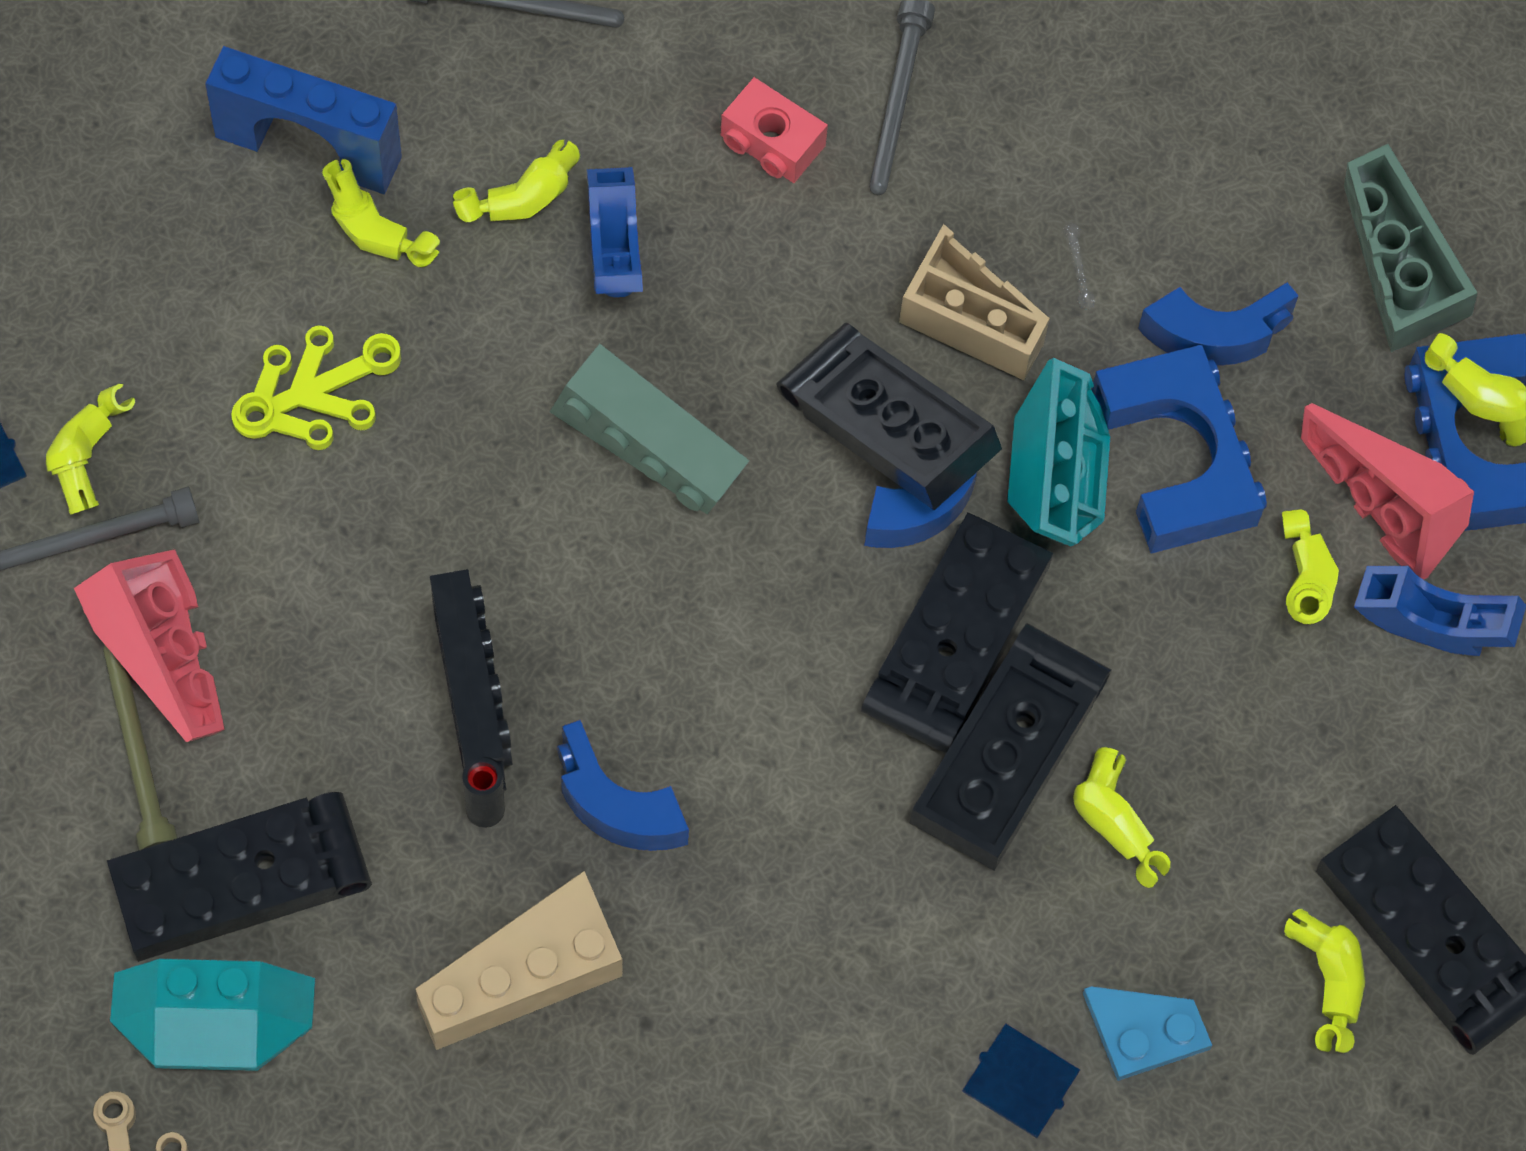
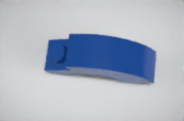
M633 167L587 169L594 290L596 294H606L610 297H625L632 292H643Z
M1287 282L1246 308L1231 312H1220L1197 304L1179 287L1143 309L1138 329L1154 345L1167 353L1202 344L1207 359H1213L1216 365L1237 364L1267 352L1272 335L1283 330L1293 320L1292 313L1298 299V294Z
M977 472L936 510L931 509L905 489L876 486L864 546L875 548L904 547L925 541L947 528L967 505L974 489Z
M1366 566L1354 608L1369 621L1391 634L1449 653L1480 656L1482 647H1515L1526 604L1519 596L1465 595L1450 592L1426 582L1416 575L1409 566Z
M581 720L562 726L563 744L557 746L561 764L566 772L565 775L561 776L562 794L573 813L582 823L602 838L632 849L656 851L688 845L689 828L671 786L653 792H635L618 786L600 768Z

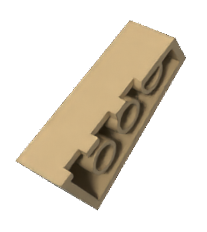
M583 871L415 989L418 1007L435 1049L438 1050L622 977V957L586 873Z

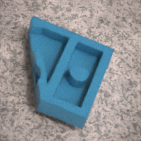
M1092 986L1085 988L1083 991V996L1117 1081L1208 1051L1212 1047L1199 1011L1192 999Z

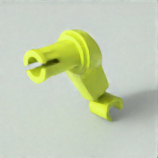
M564 140L557 141L546 157L537 158L531 163L517 183L488 189V199L479 201L476 191L472 187L456 191L453 194V205L458 217L464 222H472L480 218L483 213L489 212L490 221L531 218L567 188V174L580 158L577 146L568 141L564 149L560 151L564 146Z
M334 160L324 167L322 174L334 197L331 212L344 232L360 250L399 260L402 252H404L414 265L421 268L428 266L437 257L439 251L435 248L440 244V240L436 235L423 231L413 242L407 239L408 230L406 227L379 215L370 193L360 189L354 176L352 165L348 160H341L343 171L338 160Z
M1439 333L1425 353L1426 365L1436 371H1443L1445 369L1448 372L1442 383L1471 414L1483 419L1499 422L1500 438L1502 441L1506 439L1505 443L1507 445L1519 446L1526 443V386L1513 377L1489 373L1467 357L1460 362L1455 361L1453 356L1458 349L1457 343L1450 336Z
M117 384L101 391L97 400L98 407L88 404L61 428L46 453L47 472L51 471L52 475H58L70 515L99 505L84 465L88 464L87 459L92 457L93 446L112 427L107 417L129 411L135 404L134 397L125 400L120 405L117 403L115 393L123 384Z
M1302 509L1282 512L1285 539L1300 537V540L1296 541L1292 546L1299 575L1287 594L1286 606L1294 620L1303 624H1314L1321 621L1328 614L1332 606L1339 569L1322 535L1315 534L1311 536L1308 513Z
M1099 748L1096 750L1087 780L1077 785L1074 790L1075 808L1081 817L1127 860L1135 856L1141 862L1136 868L1137 880L1144 887L1152 888L1158 882V877L1149 865L1155 866L1165 876L1170 870V859L1163 852L1150 851L1147 848L1154 841V838L1130 804L1115 792L1119 775L1126 762L1125 756L1123 754L1118 755L1119 751L1112 748Z
M1298 909L1292 915L1300 920V924L1289 918L1286 922L1284 933L1288 938L1294 939L1316 952L1318 965L1325 979L1322 1013L1332 1020V1024L1323 1025L1318 1029L1315 1036V1044L1319 1050L1329 1052L1332 1049V1039L1336 1034V1052L1346 1053L1353 1048L1355 1043L1352 1031L1346 1028L1347 1023H1356L1358 1020L1365 987L1360 944L1357 937L1346 926L1339 925L1331 928L1309 915L1307 911Z

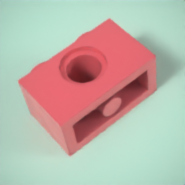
M755 77L722 114L721 136L726 145L738 154L746 152L759 160L762 168L775 178L783 176L792 183H795L826 146L828 124ZM775 132L778 133L779 136L768 137L765 136L763 133Z

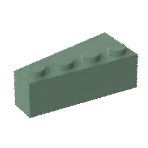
M1389 144L1348 162L1344 188L1390 351L1393 352L1472 316L1477 291Z
M600 343L566 384L550 410V413L643 472L648 478L675 493L677 499L693 511L701 510L708 514L749 462L746 457Z

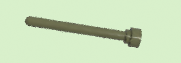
M104 645L105 661L143 820L139 824L140 831L136 834L138 847L141 850L176 839L177 834L175 826L169 824L168 819L162 817L129 673Z

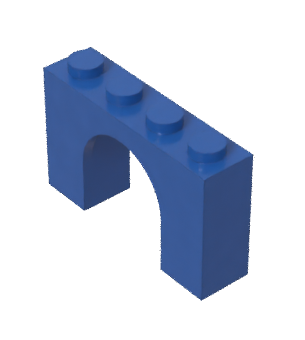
M223 46L205 83L215 138L258 152L274 118L295 122L316 132L332 145L339 156L342 171L344 169L341 165V160H348L352 165V170L359 186L385 195L402 158L396 103Z
M1525 333L1456 342L1458 349L1453 356L1455 361L1460 362L1467 357L1489 373L1513 377L1526 386ZM1430 345L1417 347L1410 364L1405 367L1404 373L1406 388L1409 393H1416L1419 405L1415 409L1416 428L1420 435L1426 434L1429 448L1426 449L1425 456L1445 466L1456 477L1464 480L1469 488L1474 491L1469 525L1464 531L1526 523V463L1509 465L1491 463L1473 454L1463 444L1455 426V413L1463 407V404L1442 383L1448 372L1445 369L1443 371H1436L1426 365L1425 353Z
M1202 344L1096 371L1093 381L1094 387L1091 390L1101 406L1108 430L1154 418H1171L1193 427L1204 438L1210 450L1211 466L1197 479L1141 494L1136 514L1151 554L1258 526L1262 512L1267 506L1265 491L1259 481L1254 482L1249 470L1251 457L1248 446L1244 440L1238 441L1234 430L1236 421L1233 407L1228 399L1223 400L1218 388L1220 385L1218 367L1213 359H1207Z

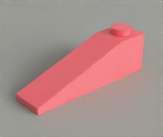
M1313 403L1305 406L1301 433L1302 441L1335 484H1340L1343 481L1347 483L1350 487L1351 495L1356 502L1354 508L1362 519L1371 514L1386 534L1380 539V542L1393 559L1401 566H1409L1423 580L1427 579L1468 527L1474 491L1469 488L1464 480L1456 477L1442 464Z
M175 549L110 563L74 588L95 634L186 742L215 735L225 730L214 678L209 672L200 669L197 655L199 650L207 647L203 632L196 631L192 633L188 610L198 607L196 594Z

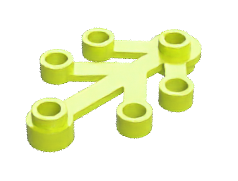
M320 325L314 326L306 333V348L291 388L275 396L274 393L279 377L290 370L292 358L290 351L282 345L270 346L263 354L264 367L255 391L243 395L232 409L231 416L235 429L247 438H262L274 431L303 439L314 450L328 448L333 442L331 425L321 419L308 422L284 414L297 407L348 420L350 426L356 430L369 429L376 420L374 406L369 401H350L327 393L370 373L388 375L394 372L401 362L398 341L388 334H375L364 343L362 356L316 376L324 355L331 352L334 347V339L329 328ZM318 335L328 338L327 343L323 346H315L311 343V340ZM379 353H387L391 356V359L384 363L374 361V357ZM274 355H283L286 358V361L279 366L269 363L270 358ZM359 409L367 410L370 413L369 417L362 421L354 419L353 414ZM254 411L264 414V418L260 421L250 422L247 420L248 415ZM316 429H323L328 433L326 438L319 441L312 439L310 435Z

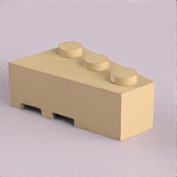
M943 224L903 296L899 323L1025 380L1044 345L1050 318L1011 283L1001 281L985 266L986 261L976 252L971 254L953 238L954 233Z

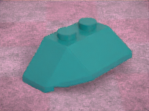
M1052 358L1047 361L1014 418L1007 502L1034 532L1068 546H1073L1104 522L1111 437L1101 406L1091 390L1094 384L1090 373Z
M157 959L114 973L110 1022L155 1068L258 1071L286 1050L300 1036L303 1037L312 1029L316 979L261 961Z

